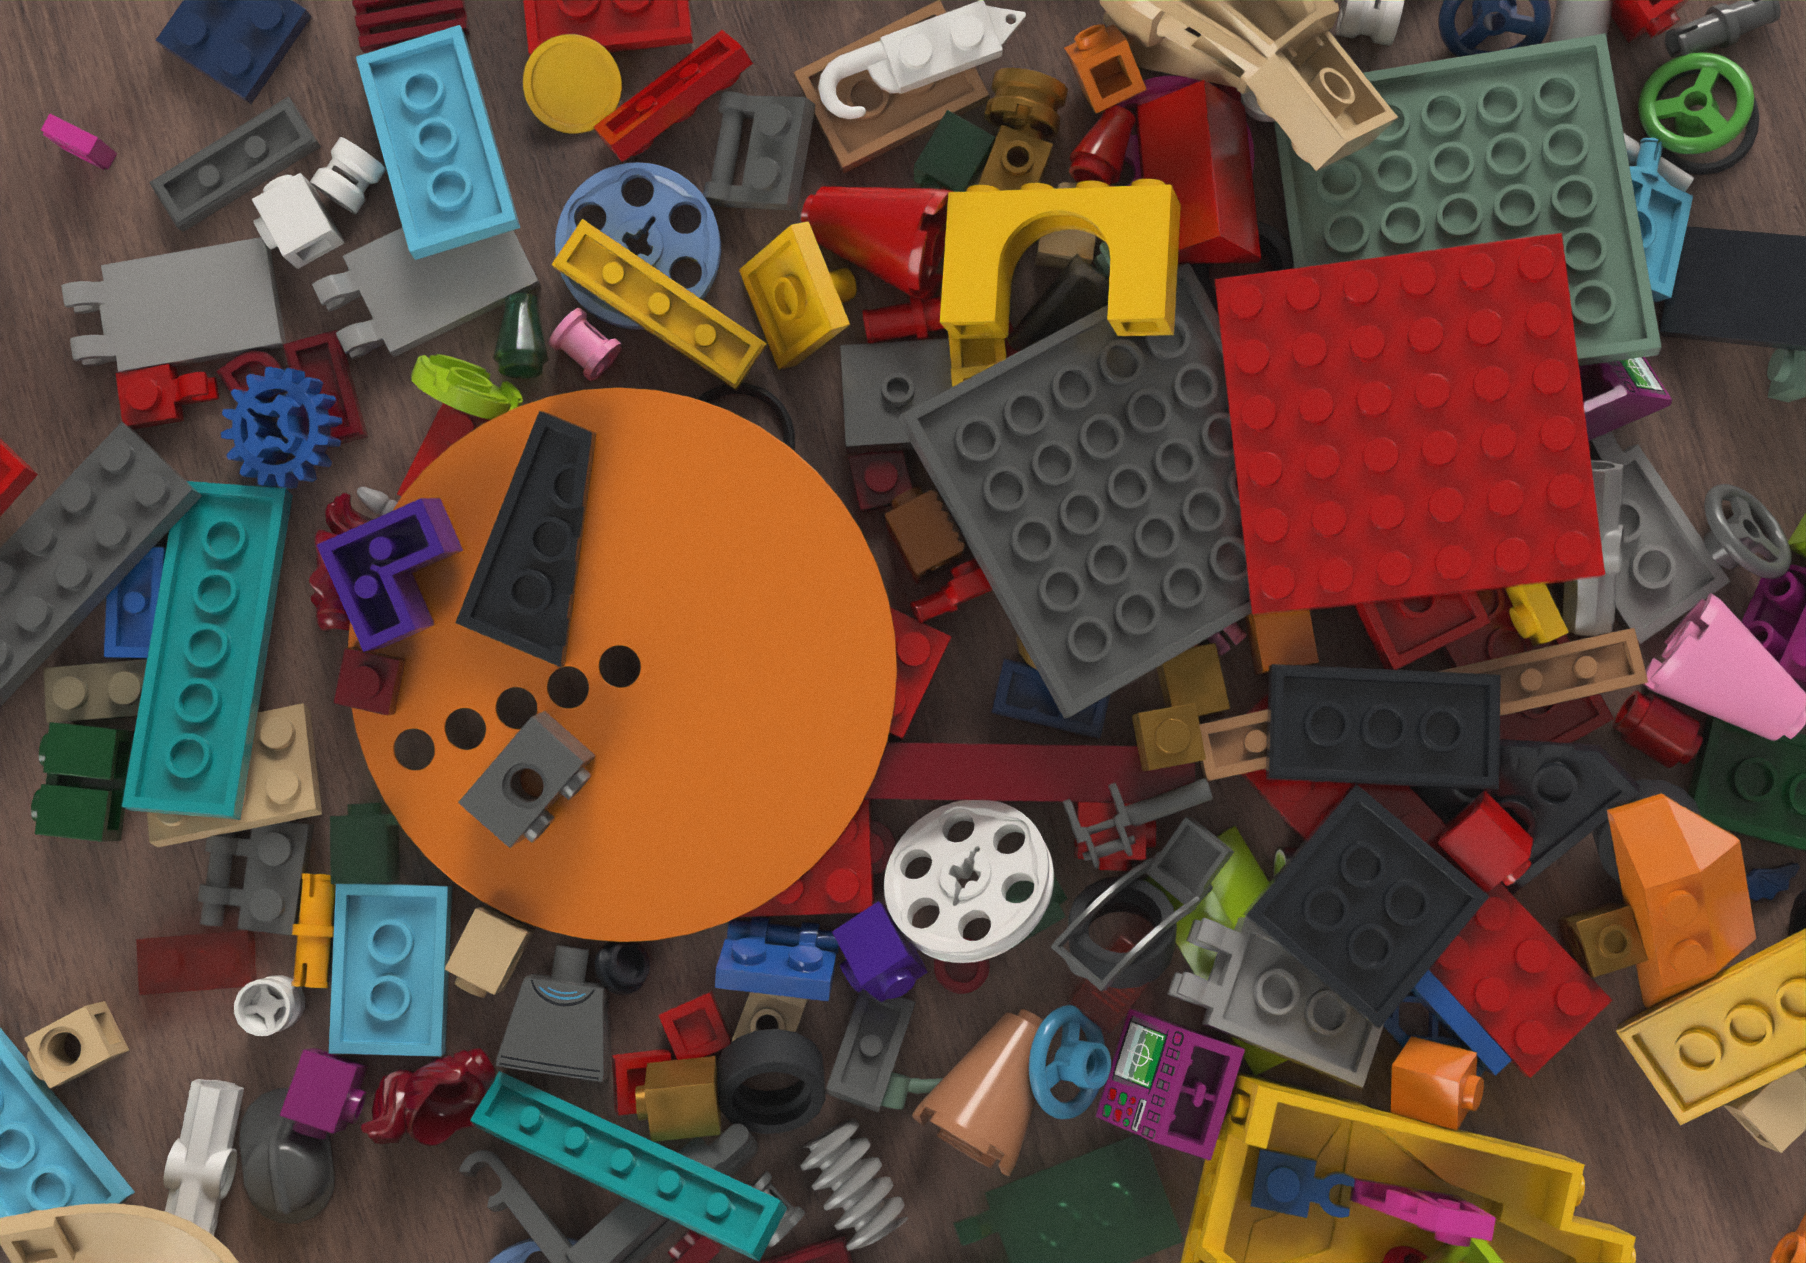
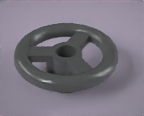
M1719 484L1712 487L1707 492L1704 500L1705 515L1711 531L1704 536V543L1714 560L1727 569H1735L1741 565L1749 572L1766 579H1776L1785 575L1792 561L1791 550L1784 531L1771 512L1753 495L1737 486ZM1723 500L1730 502L1734 513L1728 520H1726L1722 510ZM1759 551L1768 561L1759 558L1755 553Z

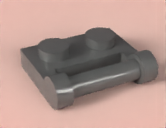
M722 92L718 111L723 116L711 181L705 182L703 196L707 202L719 207L797 211L816 104L807 97L747 96L738 92ZM744 118L754 119L742 186H734L732 183Z

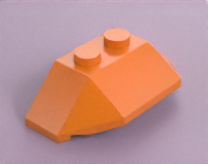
M1662 793L1607 810L1624 904L1631 906L1648 957V961L1636 964L1642 1001L1647 1009L1712 979L1719 972L1725 970L1756 940L1740 840L1735 835L1679 805L1676 801Z

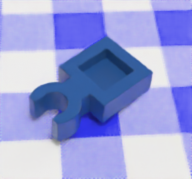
M1260 1148L1250 1206L1307 1218L1309 1204L1314 1202L1319 1203L1322 1209L1331 1216L1338 1218L1348 1217L1350 1208L1334 1204L1329 1198V1191L1337 1184L1354 1187L1355 1179L1351 1175L1340 1171L1331 1172L1323 1178L1314 1176L1316 1159Z

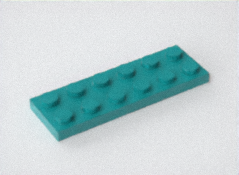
M187 481L202 497L169 530L122 807L130 811L241 820L293 495L286 488Z

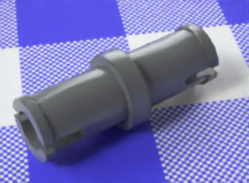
M1739 0L1730 5L1719 3L1707 9L1705 16L1666 32L1665 45L1670 57L1675 56L1676 58L1690 53L1704 52L1716 46L1725 49L1739 41L1741 35L1779 20L1781 16L1779 0Z

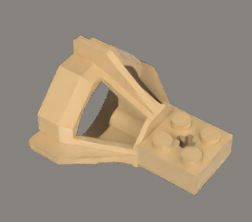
M1100 0V5L1106 11L1103 16L1105 24L1107 26L1114 24L1127 39L1135 62L1140 68L1236 87L1237 91L1243 94L1253 91L1261 110L1267 116L1276 120L1291 139L1295 153L1302 160L1310 163L1315 171L1368 146L1398 118L1329 32L1334 26L1340 11L1338 2L1335 3L1334 0ZM1194 29L1195 31L1199 32L1201 36L1197 37L1191 34L1190 31Z

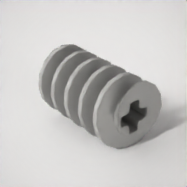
M849 1118L838 1123L802 1146V1148H809L811 1153L800 1165L803 1171L819 1167L822 1170L821 1175L812 1184L814 1191L830 1187L834 1191L823 1205L825 1210L843 1207L845 1213L834 1225L836 1230L855 1228V1235L846 1244L848 1251L865 1247L882 1239L908 1219V1216L896 1218L905 1206L901 1197L896 1196L884 1199L893 1187L891 1178L881 1177L872 1179L882 1167L879 1157L861 1159L871 1146L868 1138L861 1137L850 1140V1137L859 1127V1122L856 1118Z

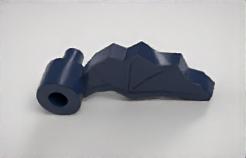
M1790 862L1773 868H1753L1746 875L1750 899L1758 901L1761 898L1772 900L1777 892L1788 890L1789 880L1797 874L1800 868L1798 863Z

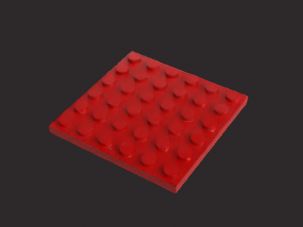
M1562 233L1215 279L1252 616L1601 578L1605 576Z

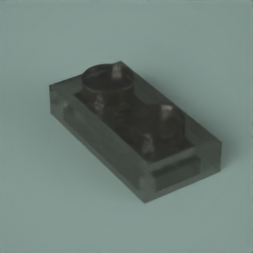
M1076 254L1008 338H1006L1009 345L1020 352L1107 306L1109 278L1079 254Z

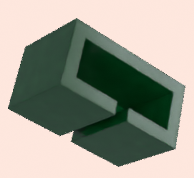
M50 722L49 731L43 736L39 747V762L44 766L43 773H47L46 784H41V788L35 792L31 804V816L33 821L36 822L35 835L98 842L121 841L125 814L122 802L135 731Z

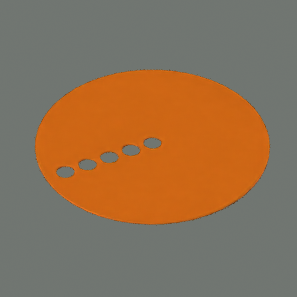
M635 388L587 389L549 396L525 404L480 425L452 444L426 467L402 495L392 511L420 498H440L463 551L412 573L435 625L384 648L370 650L406 659L395 714L387 716L352 708L356 733L368 769L385 803L402 829L423 854L453 882L485 904L514 919L547 931L592 940L614 942L653 941L699 932L724 924L758 908L791 886L811 869L837 841L858 811L872 784L887 744L895 706L897 680L895 631L888 595L877 562L861 529L839 496L821 475L792 448L760 426L733 412L692 397L658 390ZM539 411H545L597 433L565 665L562 666L579 669L588 680L589 692L587 698L581 705L575 708H563L557 705L549 695V679L561 667L455 623ZM350 622L348 647L362 649ZM619 645L632 649L637 654L641 664L637 680L630 686L621 688L608 684L600 672L602 655L609 648ZM519 687L533 695L537 703V714L546 711L596 756L585 768L592 776L579 792L569 801L562 795L549 809V812L555 819L539 838L531 843L525 837L524 840L509 848L458 802L521 730L506 726L497 714V702L500 695L509 688ZM457 709H473L482 716L485 722V737L473 749L465 750L454 746L446 735L447 719ZM420 729L431 737L435 753L427 767L420 770H411L404 767L397 760L395 743L399 735L405 730ZM525 768L520 778L522 788L529 795L541 796L544 787L541 776L536 771Z

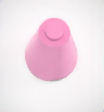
M1712 593L1708 594L1706 601L1701 599L1684 616L1664 643L1667 644V647L1662 654L1665 661L1661 663L1653 657L1646 668L1649 683L1642 685L1649 690L1771 741H1776L1783 735L1792 739L1806 724V692L1723 601Z

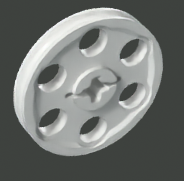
M962 800L953 802L923 816L905 832L896 844L889 858L884 877L886 905L901 933L922 953L941 961L953 963L986 960L1016 946L1040 922L1053 892V861L1048 847L1036 826L1028 817L1014 807L997 801ZM960 821L974 823L973 833L968 839L955 843L947 840V834L954 824ZM1019 832L1025 835L1024 844L1018 851L1011 854H1003L997 851L999 841L1008 833ZM919 857L932 859L931 868L926 875L918 879L905 877L906 868L911 861ZM975 871L979 877L978 881H968L965 888H962L958 882L959 879H968L972 872ZM1030 881L1034 883V891L1026 901L1021 903L1006 901V893L1015 882ZM928 905L939 908L940 913L934 924L922 929L912 926L914 914L920 908ZM986 918L991 921V928L984 938L978 941H968L963 938V930L971 920Z

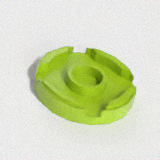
M437 354V356L430 355V358L422 355L417 358L411 374V381L426 394L450 407L477 417L492 420L514 408L520 407L523 402L520 391L508 381H502L499 388L489 380L491 374L486 372V369L454 357Z

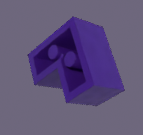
M420 498L317 544L363 652L384 648L435 625L412 573L463 551L440 498Z

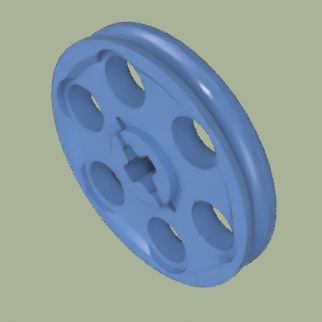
M639 162L624 163L606 168L594 174L583 182L571 195L561 212L557 224L555 237L556 257L577 227L576 217L578 212L587 205H596L601 207L606 213V223L601 232L629 251L630 249L625 244L626 240L629 237L638 240L648 230L647 243L652 249V253L649 256L639 254L638 257L669 278H671V270L676 262L682 259H691L697 262L702 269L701 279L695 286L686 289L702 300L706 297L719 270L721 238L709 203L697 187L688 179L671 169L659 165ZM634 178H644L653 185V197L644 206H631L623 198L625 185ZM682 205H691L701 213L699 227L689 234H681L675 231L670 224L673 211ZM655 220V222L650 227L651 221ZM561 273L572 295L589 313L608 324L620 328L645 330Z

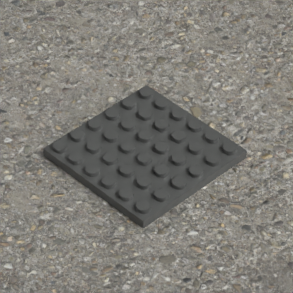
M1189 262L1177 268L1174 335L1118 336L1107 320V305L904 412L898 418L1064 719L1073 716L1252 613L1219 316Z

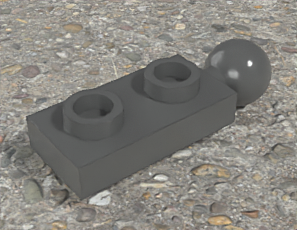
M865 989L860 991L825 1094L879 1112L916 1003L915 1001L897 997L886 999L881 1003Z

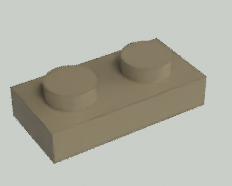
M147 659L43 668L46 723L137 717Z

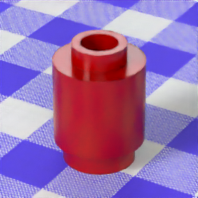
M1637 690L1634 691L1622 704L1612 723V728L1621 733L1622 741L1667 768L1673 767L1678 762L1683 765L1687 764L1695 756L1703 741V737L1697 734L1700 728L1699 721L1653 693L1646 696Z

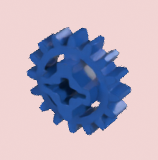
M266 367L264 376L247 375L246 380L249 390L233 389L231 395L238 402L235 410L223 409L222 412L224 417L232 420V428L221 432V438L234 440L235 447L227 453V458L233 461H244L239 474L243 477L258 478V485L276 488L278 485L282 488L293 489L297 488L299 480L314 482L317 480V476L313 466L330 467L332 461L325 454L327 447H340L341 445L339 439L331 436V428L341 425L342 418L330 416L328 413V409L337 401L335 396L319 394L322 390L323 382L320 379L305 378V372L287 368L284 371L279 368ZM281 392H288L286 396L278 394ZM278 394L273 402L268 400L270 397ZM290 453L295 456L289 462L279 465L275 464L277 460L285 461Z

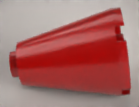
M822 186L815 195L810 194L806 198L802 208L801 223L809 221L817 244L903 292L915 298L927 300L933 297L943 281V275L935 272L941 259L944 258L948 192L954 191L936 188Z

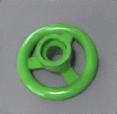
M1705 52L1690 53L1686 56L1681 55L1661 65L1644 84L1638 102L1639 119L1647 135L1650 138L1658 139V142L1661 141L1662 147L1667 150L1682 154L1710 152L1731 142L1747 125L1754 107L1753 86L1745 71L1737 63L1724 56ZM1701 69L1694 86L1683 91L1680 97L1656 101L1659 91L1671 78L1685 71ZM1719 74L1730 81L1736 92V108L1729 121L1719 113V105L1712 95V89ZM1694 105L1704 107L1699 111L1688 110L1689 107ZM1673 117L1674 127L1681 136L1667 130L1659 120Z

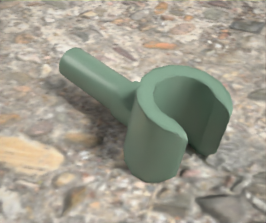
M892 1072L881 1105L894 1109H904L908 1092L917 1094L930 1093L943 1078H910L906 1075Z

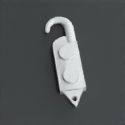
M980 0L882 36L880 41L842 54L827 64L820 76L818 86L821 101L828 111L839 118L855 119L863 117L866 114L864 107H850L839 101L836 95V87L841 79L868 70L873 81L881 89L889 93H906L1002 57L1003 46L1025 21L1026 13L986 6L984 0ZM1011 18L1015 20V23L1008 24L1006 20Z

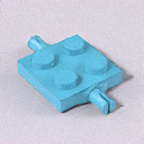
M1643 138L1640 140L1636 166L1629 167L1653 301L1659 302L1672 297L1693 195L1672 187L1660 176L1657 171L1663 149L1662 142H1658L1656 138Z

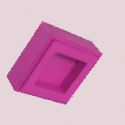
M52 114L48 115L41 128V131L44 132L43 135L58 147L102 170L105 168L109 169L117 155L113 149L98 137Z

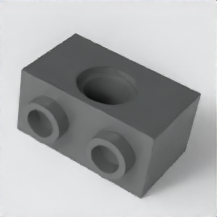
M546 711L532 716L458 803L509 848L524 840L525 837L533 843L555 819L549 812V809L562 795L568 801L571 800L592 775L585 768L596 755ZM525 768L532 769L541 776L544 784L541 796L529 795L522 788L520 778Z

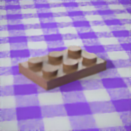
M940 0L794 72L795 80L803 96L816 104L814 117L843 174L988 102L989 93L975 67L903 94L889 93L881 89L873 81L868 70L845 77L840 80L836 87V95L839 101L850 107L862 106L866 109V114L863 117L855 119L839 118L828 111L821 101L818 89L820 76L829 62L842 54L880 41L882 36L947 13Z

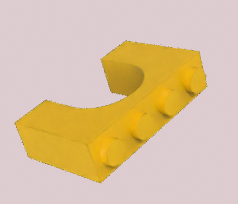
M1139 179L1133 181L1131 186L1109 187L1108 184L1099 181H1083L1077 183L1076 188L1054 189L1052 186L1044 183H1028L1022 185L1021 190L1000 191L998 188L989 185H973L968 187L966 192H948L940 323L954 339L1008 338L1012 276L1020 257L1030 245L1047 234L1060 230H1080L1097 236L1109 247L1110 277L1107 320L1118 336L1174 335L1181 204L1172 185H1165L1164 182L1156 179Z

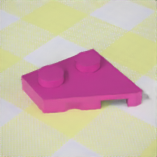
M1354 1177L1355 1183L1351 1189L1350 1200L1355 1203L1414 1223L1420 1229L1434 1232V1238L1444 1243L1469 1247L1471 1238L1492 1241L1496 1217L1458 1195Z

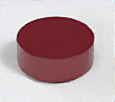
M963 936L965 940L976 941L972 938ZM934 958V972L937 980L945 989L953 993L966 994L977 990L982 986L989 974V959L969 963H953Z

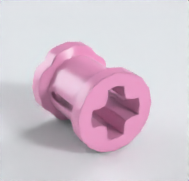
M577 308L568 314L556 327L549 338L548 345L555 351L562 349L584 368V376L589 381H593L614 362L622 349V344L615 338L608 340L587 321V313L581 308Z

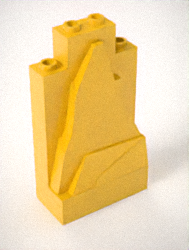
M1238 1071L1211 1161L1207 1159L1204 1161L1180 1262L1381 1263L1386 1253L1394 1247H1412L1429 1257L1444 1244V1242L1434 1238V1232L1420 1229L1414 1223L1351 1201L1352 1186L1343 1184L1334 1185L1329 1191V1198L1334 1204L1350 1208L1349 1216L1344 1218L1329 1215L1322 1209L1319 1203L1314 1202L1309 1204L1307 1218L1250 1206L1260 1148L1316 1159L1314 1176L1323 1178L1331 1172L1340 1171L1355 1178L1458 1195L1496 1217L1492 1241H1486L1504 1263H1636L1634 1248L1636 1237L1611 1224L1573 1216L1575 1207L1581 1203L1584 1196L1585 1180L1583 1170L1585 1165L1562 1154L1459 1129L1456 1131L1372 1109L1358 1101Z

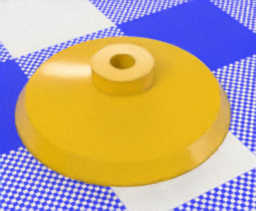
M566 34L550 38L534 50L524 69L523 91L528 106L542 123L556 131L579 134L594 130L593 126L616 110L621 97L622 81L617 63L605 47L588 37Z

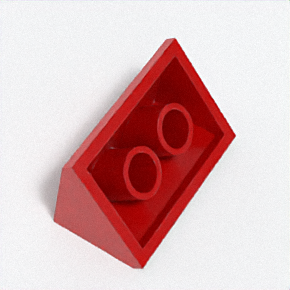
M1201 80L1137 106L1135 116L1141 179H1156L1164 182L1165 185H1172L1181 204L1178 264H1186L1188 262L1189 264L1259 263L1261 251L1244 105L1206 80Z

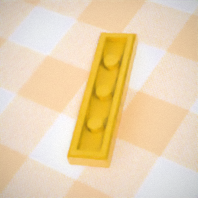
M584 219L580 221L551 264L562 274L736 391L767 346L757 336Z

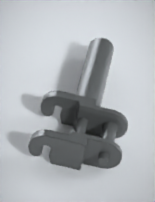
M1203 778L1124 806L1116 783L1108 785L1111 796H1113L1117 814L1112 819L1089 827L1080 826L1070 799L1064 800L1063 805L1069 816L1068 819L1076 842L1085 841L1088 851L1082 853L1084 860H1091L1094 867L1098 868L1099 858L1121 850H1124L1128 856L1133 855L1130 845L1136 844L1133 835L1127 837L1124 829L1125 826L1133 825L1136 827L1210 801L1213 798L1206 779ZM1116 826L1119 839L1094 847L1090 835Z

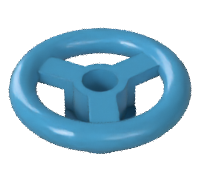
M1076 1005L1061 1006L1052 1011L1042 1021L1034 1036L1029 1055V1080L1037 1103L1048 1115L1054 1118L1071 1119L1083 1113L1092 1104L1099 1089L1106 1083L1111 1070L1110 1054L1105 1046L1104 1037L1098 1022L1089 1011ZM1063 1025L1061 1046L1055 1054L1054 1061L1046 1066L1047 1052L1051 1040L1057 1030ZM1080 1027L1085 1033L1087 1041L1079 1040ZM1060 1080L1073 1082L1080 1089L1079 1093L1068 1102L1058 1101L1050 1091Z

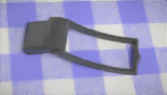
M1185 817L1161 852L1158 851L1154 858H1149L1133 868L1103 892L1068 926L1052 944L1051 948L1065 959L1070 970L1075 975L1088 979L1100 991H1106L1147 947L1175 923L1197 908L1202 899L1213 889L1212 881L1233 855L1234 851L1194 818ZM1147 873L1184 905L1144 937L1101 981L1070 954L1063 945L1105 903L1135 879Z

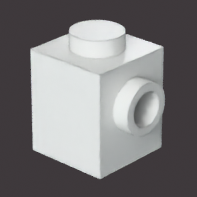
M301 173L295 176H280L270 181L264 187V193L252 199L261 216L254 220L260 236L271 250L278 247L282 256L297 269L345 243L315 187Z

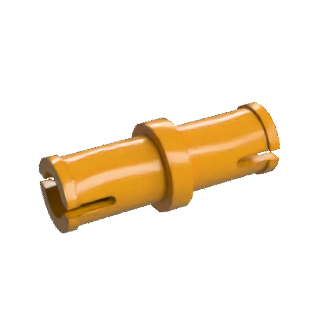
M302 873L298 924H292V935H297L291 986L328 988L331 939L334 937L335 892L339 876Z

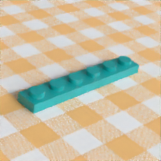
M500 1071L470 1119L482 1131L758 1262L787 1210L784 1203L773 1196Z

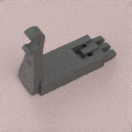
M734 1124L709 1146L701 1137H694L678 1153L734 1178V1174L757 1154L759 1145L744 1125ZM488 1150L476 1151L463 1161L459 1172L465 1177H476L477 1172L482 1167H492L500 1177L502 1186L496 1195L489 1196L487 1208L493 1212H499L508 1207L551 1263H640L681 1226L664 1216L625 1199L573 1246L506 1163L495 1153Z

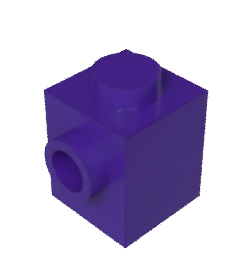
M879 901L832 931L846 958L840 964V967L850 985L858 993L865 989L881 1003L886 999H893L904 995L914 986L915 980L928 972L914 946L904 937L893 921L889 910Z

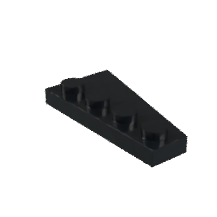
M539 411L455 622L456 624L559 667L565 665L597 433L545 411Z

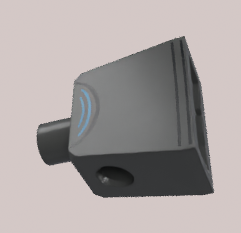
M556 945L551 976L532 973L524 978L497 1056L496 1066L603 1082L610 1076V991L601 983L585 981L589 949L569 945Z

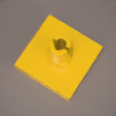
M809 221L790 225L739 269L778 370L798 365L850 325L842 303L850 301L856 295L855 278L847 268L828 271Z

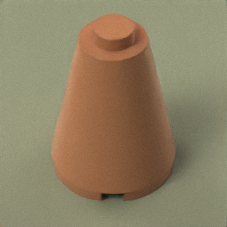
M1021 1009L1018 1015L1006 1012L918 1104L912 1117L924 1127L929 1118H931L930 1122L941 1128L937 1137L989 1168H992L996 1159L1000 1160L999 1167L1001 1173L1010 1176L1016 1166L1036 1102L1029 1080V1055L1034 1036L1043 1019L1025 1009ZM1053 1039L1048 1048L1046 1066L1054 1044Z

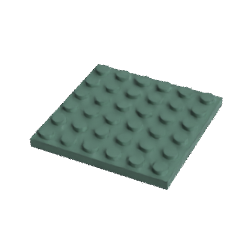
M1606 33L1363 72L1398 118L1368 146L1318 171H1315L1310 163L1302 160L1295 153L1291 139L1280 125L1273 121L1294 268L1562 233L1579 366L1659 355L1661 341Z

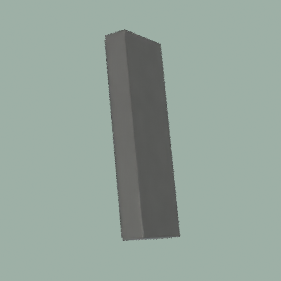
M286 97L149 183L176 227L184 232L317 150L321 145L294 102L289 97Z

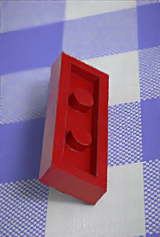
M721 30L593 126L604 144L623 162L630 156L646 151L654 142V138L672 124L680 123L691 117L697 110L698 105L716 91L732 86L739 79L741 72L751 66L753 62L743 46L724 30Z

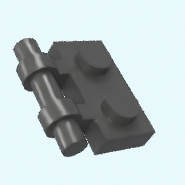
M287 821L252 828L250 839L236 837L237 832L208 837L206 839L205 851L210 852L206 884H200L197 900L203 902L200 924L223 926L226 905L240 906L237 929L294 936L292 935V924H298L303 881L301 876L302 873H307L314 824ZM233 855L248 856L243 888L229 886Z

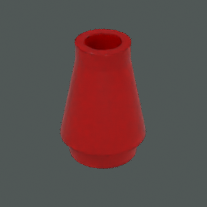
M1118 105L1105 109L1101 118L1070 154L1069 158L1072 164L1069 168V174L1077 183L1099 181L1108 184L1110 187L1111 183L1119 181L1130 134L1136 123L1135 116L1129 110Z

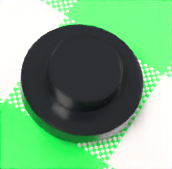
M610 941L599 949L595 959V969L598 979L608 991L623 996L629 995L643 986L650 971V961L648 954L640 944L634 941Z

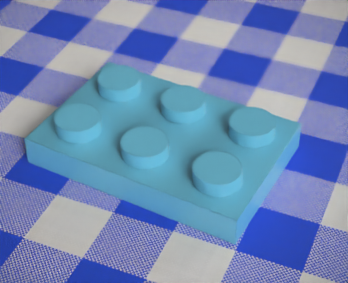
M367 883L336 884L329 1054L443 1056L446 1054L449 972L445 970L450 955L452 886Z

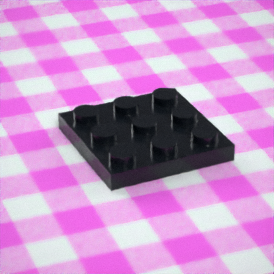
M1352 784L1243 915L1369 1023L1379 1029L1489 896L1360 786Z

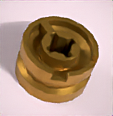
M1001 68L995 71L991 87L995 96L988 100L984 118L999 129L1001 125L1014 129L1015 125H1024L1041 132L1045 138L1057 136L1061 117L1057 111L1064 107L1068 88L1065 84L1054 77L1028 69Z

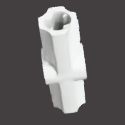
M196 1079L192 1081L189 1090L181 1136L174 1142L165 1166L164 1186L169 1189L165 1212L191 1221L214 1236L221 1199H224L229 1192L236 1171L237 1151L232 1148L244 1088L226 1081Z

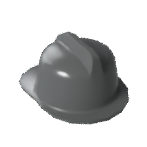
M277 1088L260 1095L248 1107L240 1123L239 1145L244 1186L251 1204L264 1217L278 1223L298 1224L314 1218L324 1209L334 1191L335 1171L330 1134L327 1132L325 1139H317L294 1131L292 1128L295 1121L279 1116L289 1088Z

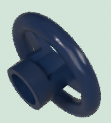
M1444 0L1438 18L1439 32L1445 46L1456 57L1493 52L1480 50L1475 47L1489 35L1496 36L1505 31L1526 35L1519 43L1506 49L1541 44L1550 26L1551 8L1549 0H1529L1534 11V17L1517 14V0H1472L1473 25L1460 36L1455 27V16L1464 0Z

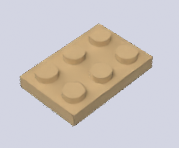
M302 703L258 712L241 820L147 812L149 842L156 847H163L321 815L322 807L310 709Z

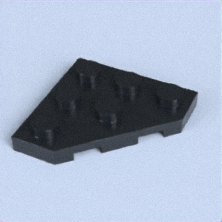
M1500 739L1499 789L1483 790L1409 786L1444 824L1450 821L1482 792L1486 791L1533 838L1531 854L1528 859L1531 865L1528 870L1509 886H1506L1501 881L1502 885L1512 895L1608 819L1607 810L1627 804L1640 793V785L1600 745Z

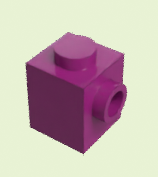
M318 1048L303 1049L279 1116L294 1120L295 1123L292 1128L294 1131L317 1139H325L327 1132L334 1134L346 1130L348 1123L355 1124L364 1107L367 1092L360 1090L369 1065L336 1054H329V1052Z

